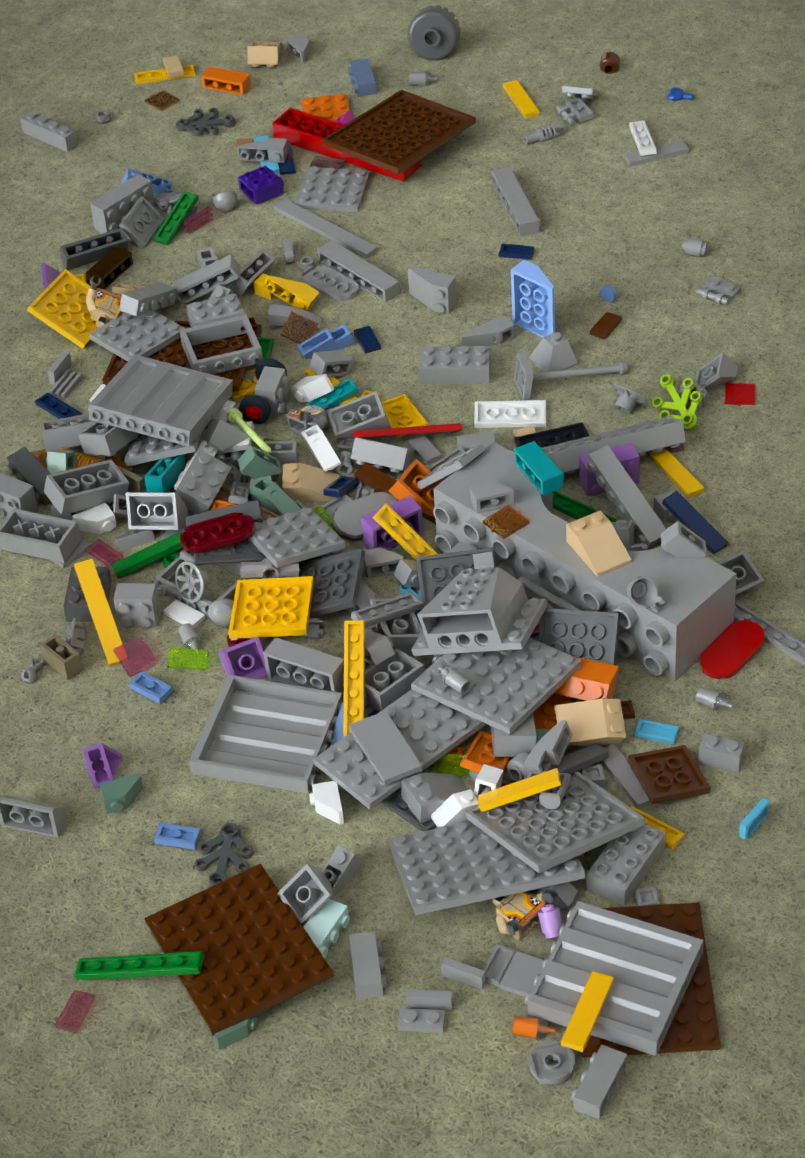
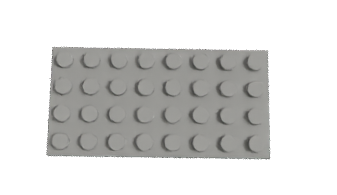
M412 689L379 712L387 711L422 764V771L486 725V723ZM349 733L314 758L315 766L368 809L373 808L401 787L402 779L384 785L352 733Z

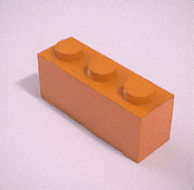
M209 66L201 75L202 87L244 95L251 87L250 74Z

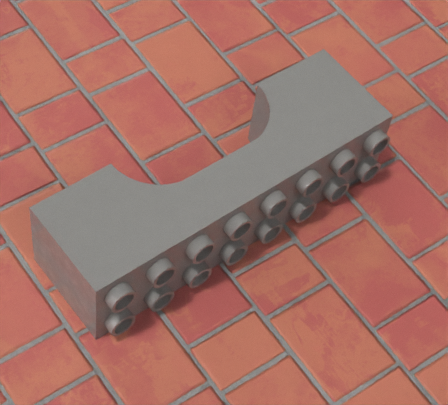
M493 442L467 465L455 471L434 488L435 543L443 553H448L460 541L478 549L494 548L496 567L501 568L517 580L523 576L582 611L619 613L620 624L617 653L622 657L632 656L641 661L653 675L659 676L663 674L676 681L700 660L702 653L729 625L734 623L737 573L705 556L674 557L669 552H665L661 546L644 551H627L631 558V563L596 576L566 542V524L568 522L553 514L552 493L543 496L515 464L514 452L496 442ZM491 481L513 488L514 505L477 514L470 500V485ZM507 511L506 514L509 515L502 524L501 519L494 518L495 516L504 517L503 514ZM514 521L517 522V523H516V524H517L516 527H518V528L512 527L511 524H512ZM506 525L505 527H507L506 529H508L506 530V533H509V530H511L510 533L512 534L500 533L499 535L497 532H505L499 530H503L500 528ZM639 576L648 577L655 582L658 587L659 596L665 600L663 605H657L659 608L658 612H654L650 607L643 608L631 603L627 595V586L633 578Z

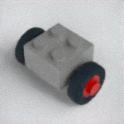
M270 358L263 359L257 364L255 376L258 382L254 389L255 395L244 397L239 405V411L243 415L242 418L248 422L252 421L253 424H263L270 416L279 417L280 412L276 410L277 402L285 403L290 397V390L287 388L288 376L285 366L279 361Z

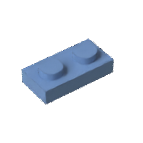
M143 671L129 683L130 689L159 704L173 693L172 686Z
M160 823L154 841L155 844L195 850L201 836V829Z

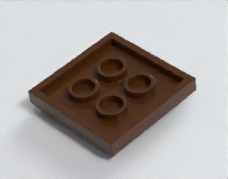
M685 745L628 755L627 762L652 804L708 794L710 792V785Z

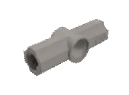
M268 558L261 562H241L240 564L241 580L299 576L298 562L276 568Z

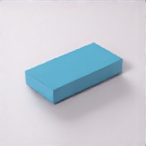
M639 719L634 737L674 745L679 732V726Z
M762 798L743 819L739 826V837L748 839L769 815V800Z

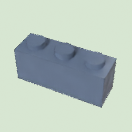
M368 58L350 61L348 73L351 77L354 93L357 92L358 97L377 94L376 82Z

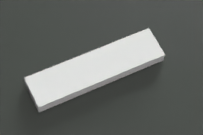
M645 121L630 122L629 127L640 155L657 154L655 144Z

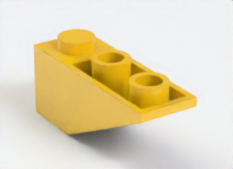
M269 275L263 287L291 306L307 312L315 304L320 293L306 283Z

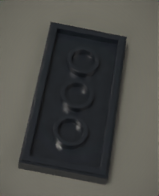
M583 422L516 437L514 438V443L516 447H520L535 441L539 447L543 448L590 435Z

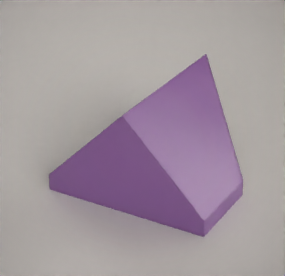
M103 743L82 749L85 766L94 788L100 787V783L113 780L123 755Z

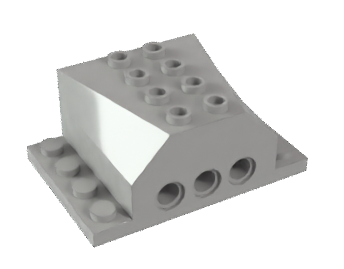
M499 567L467 568L462 570L417 614L423 632L411 649L413 656L523 649L548 606L546 598H531L528 600L523 583Z

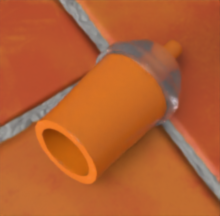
M514 1016L512 1031L514 1035L539 1040L546 1038L549 1032L555 1033V1028H550L548 1021L542 1019V1017Z

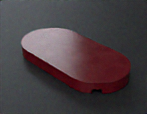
M235 512L189 525L184 529L185 532L180 535L181 545L188 552L201 553L244 541L255 531L254 520L248 514L246 516L243 513Z

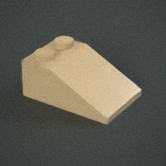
M251 42L248 45V64H251V67H260V64L266 65V67H275V65L279 64L281 42Z
M303 463L283 464V491L293 501L299 499L301 502L331 501L336 498L324 496L323 489L339 478V474L329 471L325 472L323 469Z
M601 510L566 524V542L596 576L631 563V558L612 523Z
M595 699L555 706L557 724L562 720H566L572 732L568 745L590 746L597 743L600 746H609L611 744L617 746L626 738L620 699Z

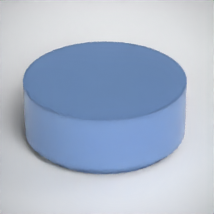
M606 285L600 290V296L603 300L611 303L617 298V291L613 286Z

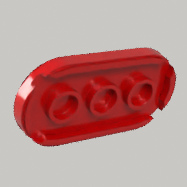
M741 620L729 625L702 653L700 657L702 671L714 679L724 677L727 679L734 676L762 648L764 644L763 628L749 620Z

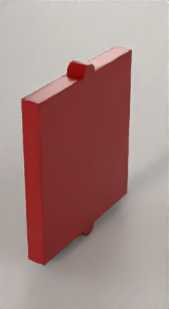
M741 382L726 383L725 404L738 406L755 405V384H742Z

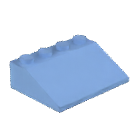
M523 260L511 269L512 323L543 338L555 333L554 286L537 265Z

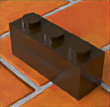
M117 246L114 247L86 272L88 285L91 286L90 279L94 276L93 282L95 284L101 278V283L96 288L106 289L133 265L132 252Z

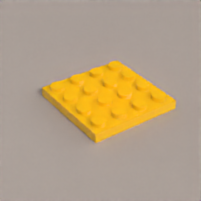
M66 269L27 309L32 315L82 349L91 341L89 334L98 328L96 321L91 319V312L86 304V297L91 286Z
M313 576L237 580L228 631L229 639L307 635L314 587Z

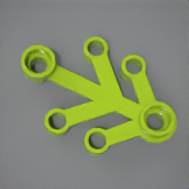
M670 374L663 375L660 379V384L665 390H668L674 402L663 401L662 398L656 397L653 399L652 404L656 409L663 408L679 411L682 416L671 415L669 411L663 410L659 417L663 418L668 414V416L682 420L684 429H694L698 423L695 413L699 403L702 401V395L698 391L691 393L695 387V382L691 378H686L683 381L685 388L680 398L675 389L676 381ZM690 396L692 403L689 410L687 411L686 405Z

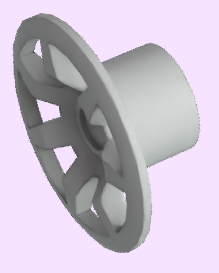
M621 385L612 386V390L619 396L614 405L617 410L630 414L635 404L647 406L646 399L634 390Z
M190 561L182 562L176 570L175 581L181 597L190 603L198 602L203 596L204 588H207L209 585L207 572L203 569L200 570ZM186 565L191 566L190 571L188 570V568L186 567ZM181 568L186 576L179 575ZM179 580L184 581L185 585L180 587ZM187 589H189L188 597L183 593ZM193 593L198 595L195 599H193Z

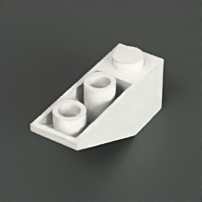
M318 425L301 432L308 449L325 472L333 470L341 464Z

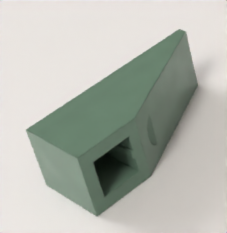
M263 476L249 486L252 501L258 500L260 506L279 516L301 510L276 483Z

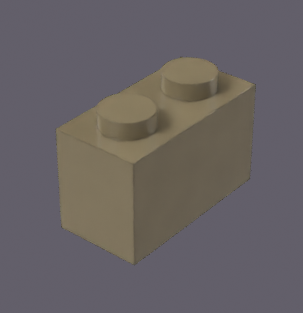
M56 634L40 644L43 661L67 680L83 670L80 653Z

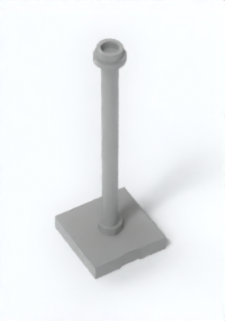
M523 352L517 353L514 381L522 400H530L533 380L615 372L623 375L627 373L626 363L618 362V365L533 373Z

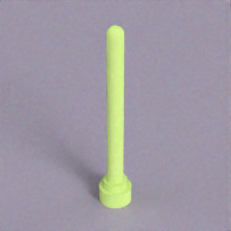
M237 408L230 409L227 412V419L232 424H238L265 453L270 454L271 448L242 419V413Z

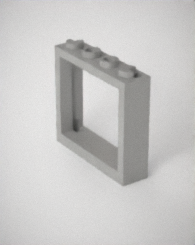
M247 315L180 330L181 343L193 370L216 374L255 365L263 360L261 346ZM247 333L253 346L197 360L192 348L193 345Z
M220 548L206 551L207 556L230 554ZM179 556L155 577L157 590L160 594H166L174 600L197 609L205 614L206 617H209L208 608L213 602L203 597L195 603L187 602L179 594L176 584L172 583L175 581L177 567L182 562H185ZM241 562L215 564L240 576ZM237 582L219 599H231L234 601ZM188 590L183 593L188 597ZM193 593V599H195L198 595Z

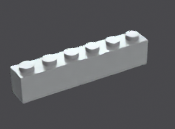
M510 167L492 170V184L519 235L525 236L539 233L541 219L537 217L535 208H532L530 199H527L525 190H522L521 182L517 180L516 173H513Z
M331 240L317 249L319 262L357 281L358 286L382 301L387 302L400 294L399 280Z
M606 445L590 453L586 463L588 470L591 473L593 472L598 485L604 488L608 499L616 505L619 515L624 517L627 522H633L634 533L639 544H647L648 549L660 545L661 533L666 530L665 526L610 447Z

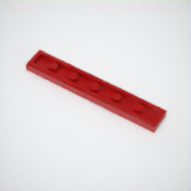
M456 423L353 431L352 439H355V437L374 438L461 431L462 425Z

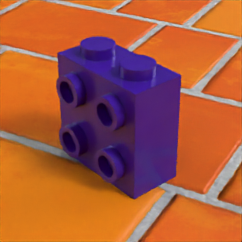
M266 165L238 177L240 191L256 205L284 193L282 178L278 177Z

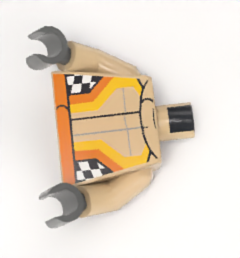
M93 276L90 279L91 288L88 290L86 304L91 312V319L95 320L96 326L100 328L125 312L119 310L120 296L101 288L96 290V287L101 283V278L95 284Z
M549 886L539 894L520 892L511 894L508 897L494 898L493 904L497 906L496 923L499 932L503 935L510 934V936H514L518 941L524 938L540 923L538 912L541 911V907L546 905L547 902L551 904L554 901L553 897L558 896L555 888Z

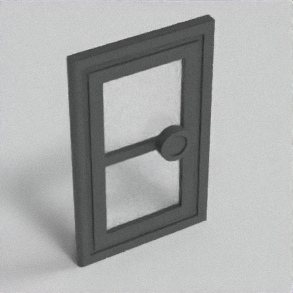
M249 538L209 551L193 553L195 565L256 562L267 558Z

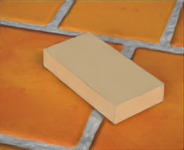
M177 55L162 58L169 78L184 75Z

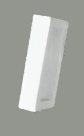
M178 600L173 601L163 610L164 615L181 624L190 623L194 629L206 619L205 614Z

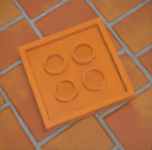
M347 94L301 99L303 112L333 122L346 111H349Z

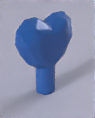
M678 87L672 88L667 95V98L672 101L681 99L693 100L694 94L684 93Z

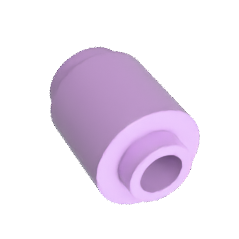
M554 904L544 905L541 907V911L538 912L542 933L545 934L546 938L558 937L560 928L563 925L559 907H554Z

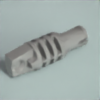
M563 123L538 128L533 133L523 135V141L528 145L537 141H546L548 138H556L560 134L565 133V126Z

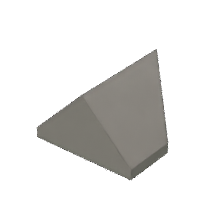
M212 419L210 421L207 444L220 452L249 438L246 433L221 419Z

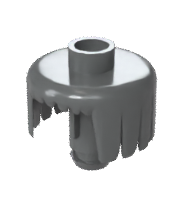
M430 5L422 8L416 13L408 28V41L412 50L426 60H440L447 57L453 52L460 38L461 28L459 27V20L455 19V14L452 11L449 12L446 7L442 9L440 5L434 7Z

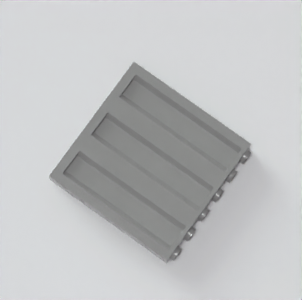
M135 354L89 404V420L189 447L232 396L233 380Z
M227 675L189 760L191 774L309 794L312 784H316V773L321 772L314 765V758L327 750L328 743L332 742L333 730L343 703L342 693Z
M577 901L574 909L571 908L569 910L566 925L563 924L560 928L558 941H554L552 944L549 958L546 957L543 962L541 974L536 975L533 990L527 993L525 1004L528 1005V1014L567 1027L592 971L614 977V983L591 1035L657 1056L702 957L703 940Z

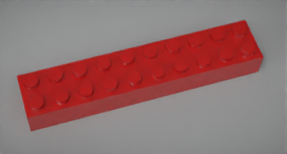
M289 108L272 123L274 138L287 139V142L291 143V145L403 182L421 167V160H419L401 173L395 174L361 159H356L351 155L331 149L323 145V138L344 125L293 108Z

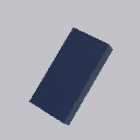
M502 244L499 257L532 260L535 247Z
M370 326L354 330V335L365 354L381 350V345Z
M341 476L323 489L324 496L342 497L358 485V478Z

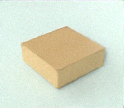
M527 426L513 430L514 436L520 437L535 433V427Z

